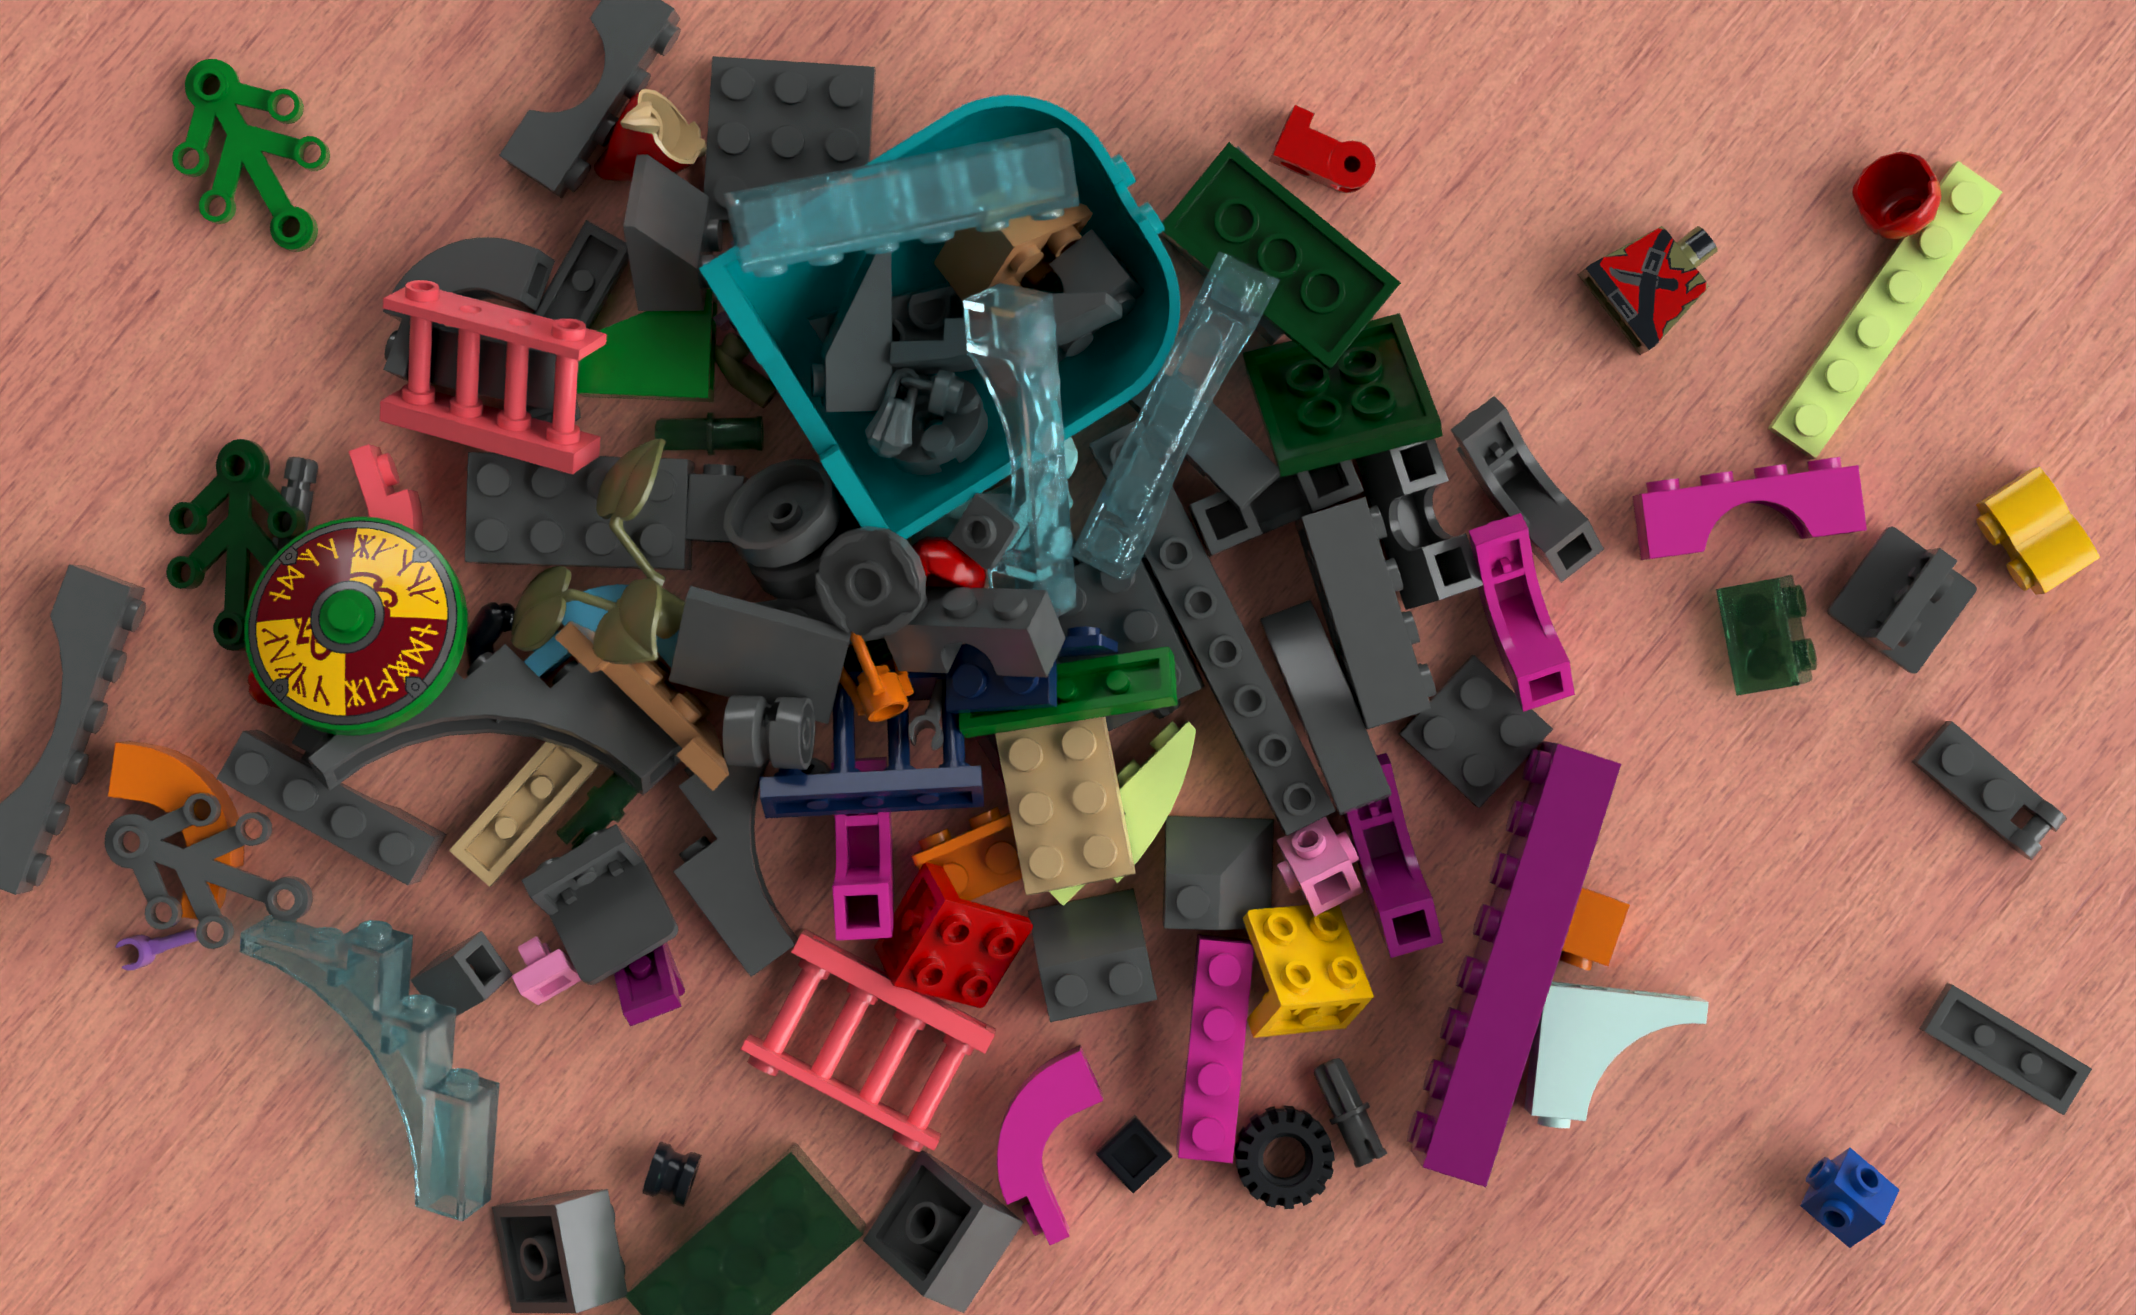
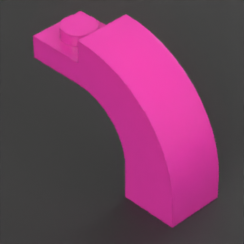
M1518 513L1468 530L1473 556L1483 582L1482 586L1477 587L1481 603L1502 664L1523 712L1575 695L1570 661L1554 629L1540 590L1534 566L1529 530L1522 514Z
M887 757L855 758L856 769L861 772L883 771L887 767ZM832 760V762H831V768H832V769H834V762H833V760ZM891 812L834 815L836 871L832 888L836 941L891 938L894 923V866Z
M1081 1045L1048 1060L1023 1082L1005 1112L998 1141V1178L1005 1202L1008 1205L1027 1196L1029 1203L1022 1206L1026 1220L1035 1236L1044 1233L1049 1246L1068 1238L1069 1226L1044 1172L1042 1155L1045 1144L1053 1130L1066 1118L1103 1101V1093Z

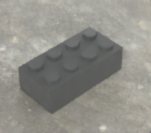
M468 452L465 562L475 564L640 569L610 529V519H603L596 511L597 497L601 484L610 468L621 457L599 456L574 474H569L497 453ZM661 458L652 490L643 508L632 520L623 521L624 530L653 569L692 570V541L686 539L689 473L695 474V463L689 459Z
M1363 497L1303 516L1294 521L1339 666L1365 728L1370 729L1431 710L1428 697L1436 695L1435 684L1427 663L1418 664L1412 644L1419 643L1420 638L1411 611L1401 612L1395 592L1403 590V583L1394 558L1385 560L1379 539L1387 537V533L1378 506L1369 508L1366 498Z

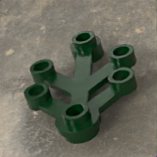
M237 439L227 443L219 452L216 460L217 476L191 503L180 502L173 506L169 513V524L178 534L197 535L205 529L207 516L229 497L228 517L188 557L178 556L172 559L167 566L166 575L169 583L176 588L195 589L202 584L205 572L227 551L224 611L217 616L213 625V633L218 644L224 649L246 651L244 627L249 594L250 552L265 568L280 551L252 518L253 497L269 514L267 519L268 528L278 538L294 539L301 535L306 527V518L299 508L290 506L267 479L270 473V461L263 448L253 441ZM239 457H242L245 462V468L242 474L238 476L236 464ZM190 510L193 514V522L187 528L183 522L185 512ZM289 513L292 518V526L286 532L282 528L281 521L283 516ZM187 563L191 569V575L185 582L181 577V569ZM231 620H234L238 626V631L234 638H231L229 634Z

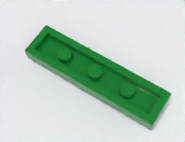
M1167 646L1057 664V707L959 713V730L965 738L1176 706L1178 704L1174 654L1170 647Z

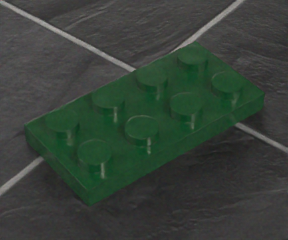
M1228 142L1162 223L1165 230L1161 234L1328 370L1333 367L1401 284L1399 280L1230 142Z

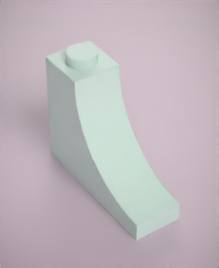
M1552 981L1530 1049L1524 1109L1532 1116H1538L1537 1124L1547 1127L1570 1128L1571 1120L1586 1121L1594 1089L1602 1074L1616 1056L1639 1038L1659 1029L1680 1024H1706L1709 1002L1696 996Z

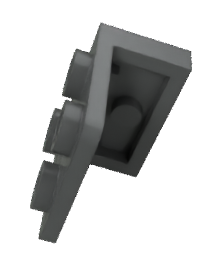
M617 824L608 829L598 830L590 834L580 846L561 857L546 860L538 866L536 872L522 879L529 897L550 916L580 979L587 985H595L670 941L678 933V925L639 848Z

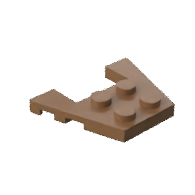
M570 621L554 638L590 673L602 670L683 748L676 756L712 791L715 790L729 775V771L715 726L706 718L710 713L708 707L689 690L681 694L667 681L670 677V671L659 659L626 665L613 664L600 659L593 651L595 632Z

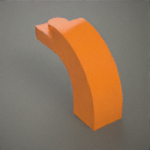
M133 741L115 742L108 797L147 802L170 813L183 807L186 800L194 794L210 793L214 795L221 805L219 818L213 824L207 826L191 825L181 830L187 847L236 825L239 816L230 796L216 777L203 765L191 757L167 747ZM200 799L194 805V813L199 819L205 820L211 813V807L207 801ZM244 846L214 860L233 867L243 866ZM207 882L219 909H221L225 901L227 889ZM183 888L181 902L182 918L198 920Z

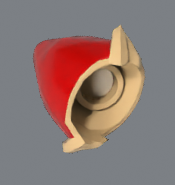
M642 89L633 95L626 104L614 127L608 148L595 163L594 170L604 180L632 182L636 156L649 155L677 174L694 164L698 157L705 156L707 146L705 140L701 138V130L695 121L688 125L686 119L666 97L655 90Z

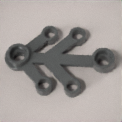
M210 793L194 794L186 800L183 807L154 820H150L140 814H128L114 820L106 831V852L117 865L133 869L148 902L145 908L146 921L155 929L162 930L175 926L181 920L183 914L180 902L175 897L168 895L156 863L176 870L199 921L196 929L197 939L201 945L209 949H216L227 945L233 937L234 927L232 922L221 914L207 882L265 903L268 913L280 921H292L301 918L311 908L313 902L312 890L299 877L287 876L273 882L214 860L244 845L255 846L266 842L272 834V823L263 813L252 812L244 814L237 820L235 826L187 848L166 842L164 839L191 825L207 826L217 821L221 813V805L219 800ZM200 799L207 801L211 807V813L205 820L199 819L194 813V805ZM251 818L258 820L262 825V834L257 839L250 838L245 832V825ZM129 831L136 833L140 839L139 848L135 852L127 850L123 843L124 836ZM282 889L289 890L294 895L295 902L289 910L281 908L277 902L278 893ZM160 902L167 903L172 909V917L167 923L160 921L156 917V907ZM212 921L219 923L223 927L224 934L219 942L211 940L207 935V926Z

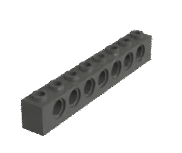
M1139 419L1089 443V448L1134 538H1136L1146 562L1282 832L1285 835H1289L1335 812L1336 810Z

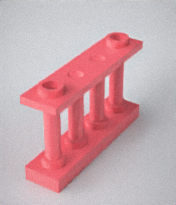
M426 280L410 281L406 283L405 287L383 298V309L410 315L408 384H405L402 389L380 401L381 422L569 474H574L599 457L601 436L580 431L579 426L575 425L578 361L604 346L607 339L606 333L587 329L586 324L579 320H553L439 290L438 284ZM432 322L458 328L456 397L436 392L435 387L430 385ZM481 335L507 341L504 410L484 405L483 401L478 398ZM529 347L556 354L552 423L531 418V414L526 411Z
M805 929L791 952L801 957L798 966L802 970L765 1040L763 1041L750 1034L744 1041L740 1050L750 1054L747 1062L758 1070L772 1076H777L780 1070L895 1130L892 1138L909 1149L921 1152L923 1146L935 1151L940 1141L941 1133L929 1128L928 1125L965 1054L971 1056L974 1049L985 1054L995 1036L996 1028L937 997L893 986L885 970ZM831 973L849 983L846 991L850 995L813 1066L784 1052V1049L820 980H827ZM879 998L898 1008L894 1014L898 1020L861 1091L832 1077V1074L869 1004L875 1005ZM928 1024L946 1033L942 1040L946 1046L909 1116H906L883 1104L880 1100L917 1029L923 1031L925 1025Z

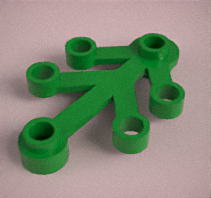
M206 59L198 62L190 69L185 80L187 98L195 106L186 141L175 148L172 161L174 167L186 176L198 177L204 174L210 162L206 148L216 118H218L227 136L212 190L205 192L199 201L201 215L215 224H225L234 217L236 204L233 199L244 164L273 216L270 223V232L273 240L279 246L292 252L307 250L316 241L318 235L317 222L307 211L299 207H293L263 152L297 161L300 166L309 171H319L329 163L330 150L323 141L314 136L297 139L247 125L237 105L266 111L277 121L283 124H292L298 121L303 114L304 105L301 98L289 89H278L271 92L240 83L237 72L224 61ZM209 77H218L220 81L219 90L215 94L206 95L203 90L204 82ZM285 97L292 98L294 101L293 111L286 116L279 115L277 112L278 102ZM309 145H318L321 150L320 158L314 163H306L303 157L304 150ZM196 150L199 154L197 166L192 169H186L183 165L184 155L188 151ZM222 197L226 202L224 213L220 216H212L209 211L211 201ZM290 218H297L300 223L299 232L293 237H286L283 233L285 221Z

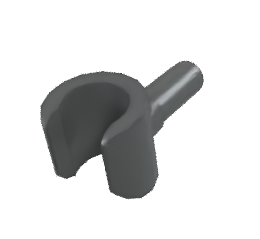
M936 680L928 708L925 710L924 715L916 717L909 725L908 734L913 746L916 745L918 733L925 728L935 730V735L931 742L932 750L939 749L943 744L944 735L939 720L946 696L945 680Z

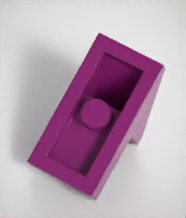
M667 942L614 973L622 1012L630 1027L682 1007L679 996L685 993V988Z

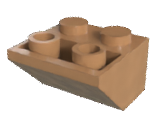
M1013 180L973 197L933 263L971 313L991 304L998 307L999 295H1018L1021 291L1030 287L1037 291L1051 284L1058 275L1049 264L1082 238L1080 233L1093 213L1087 205Z

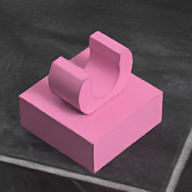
M536 936L518 946V950L527 967L512 975V978L520 994L536 1005H540L581 981L569 955L560 949L552 952L546 942L541 943L539 937Z

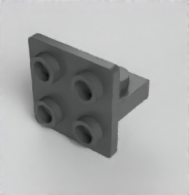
M1892 526L1887 527L1829 606L1827 613L1908 673L1915 674L1921 669L1973 597L1977 587L1952 569L1957 563L1955 558L1941 548L1924 549Z

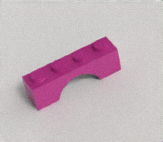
M1835 457L1808 461L1809 472L1788 474L1787 464L1754 468L1755 479L1734 481L1733 471L1701 475V486L1680 489L1679 478L1647 482V493L1632 496L1641 560L1704 552L1709 534L1716 522L1727 511L1743 503L1761 504L1778 511L1789 520L1801 539L1865 531L1867 526L1859 465L1842 467L1841 458Z
M1197 934L1192 983L1190 1033L1176 1144L1178 1158L1233 1163L1254 948L1250 939Z

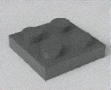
M1471 655L1438 690L1436 695L1429 700L1432 709L1416 714L1398 734L1477 808H1480L1530 755L1531 750L1535 749L1546 738L1553 728L1532 709L1523 712L1515 693L1475 655Z

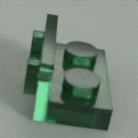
M1792 575L1716 589L1736 696L1798 686L1812 681L1811 671L1816 670L1817 667L1816 651L1810 638L1805 639L1801 617H1805L1807 613L1806 599L1802 587L1794 584Z

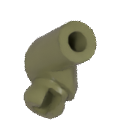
M728 333L720 346L716 344L713 359L733 388L764 409L778 390L773 382L743 362L744 358L750 353V349L740 336L735 333Z

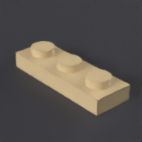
M545 742L449 851L489 887L493 886L601 764L575 750Z

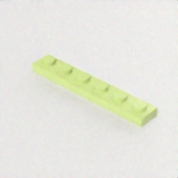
M1959 161L1952 164L1939 183L1942 198L1936 218L1917 234L1899 240L1768 427V430L1811 460L1818 457L2002 194L2001 190Z

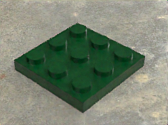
M1400 313L1369 321L1330 370L1326 369L1293 341L1243 353L1245 369L1280 477L1443 436L1440 417Z

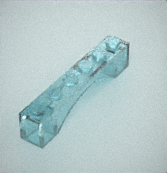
M1218 252L1070 555L1118 580L1133 577L1157 529L1171 487L1189 446L1226 375L1255 331L1280 279L1230 254Z
M999 283L963 300L968 355L979 370L991 393L1006 434L1012 474V498L1009 516L1020 526L994 569H987L989 588L1047 590L1056 615L1059 617L1077 607V588L1073 562V537L1070 523L1069 486L1066 472L1053 294Z

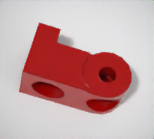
M1294 105L1269 162L1338 192L1352 193L1363 188L1374 175L1376 167L1375 157L1370 148L1362 142L1353 140L1342 143L1309 128L1315 113Z

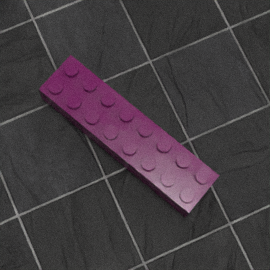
M1542 741L1540 750L1532 749L1527 758L1522 779L1529 781V785L1523 802L1515 800L1507 820L1506 831L1513 833L1507 854L1499 852L1491 870L1489 883L1496 885L1490 906L1486 904L1481 905L1475 920L1473 935L1479 936L1474 957L1465 956L1459 970L1456 986L1463 988L1457 1009L1449 1007L1443 1020L1440 1038L1446 1040V1045L1441 1060L1432 1059L1427 1070L1423 1090L1429 1091V1098L1424 1113L1416 1110L1409 1127L1407 1142L1413 1143L1412 1153L1423 1168L1487 1187L1621 763L1547 741Z

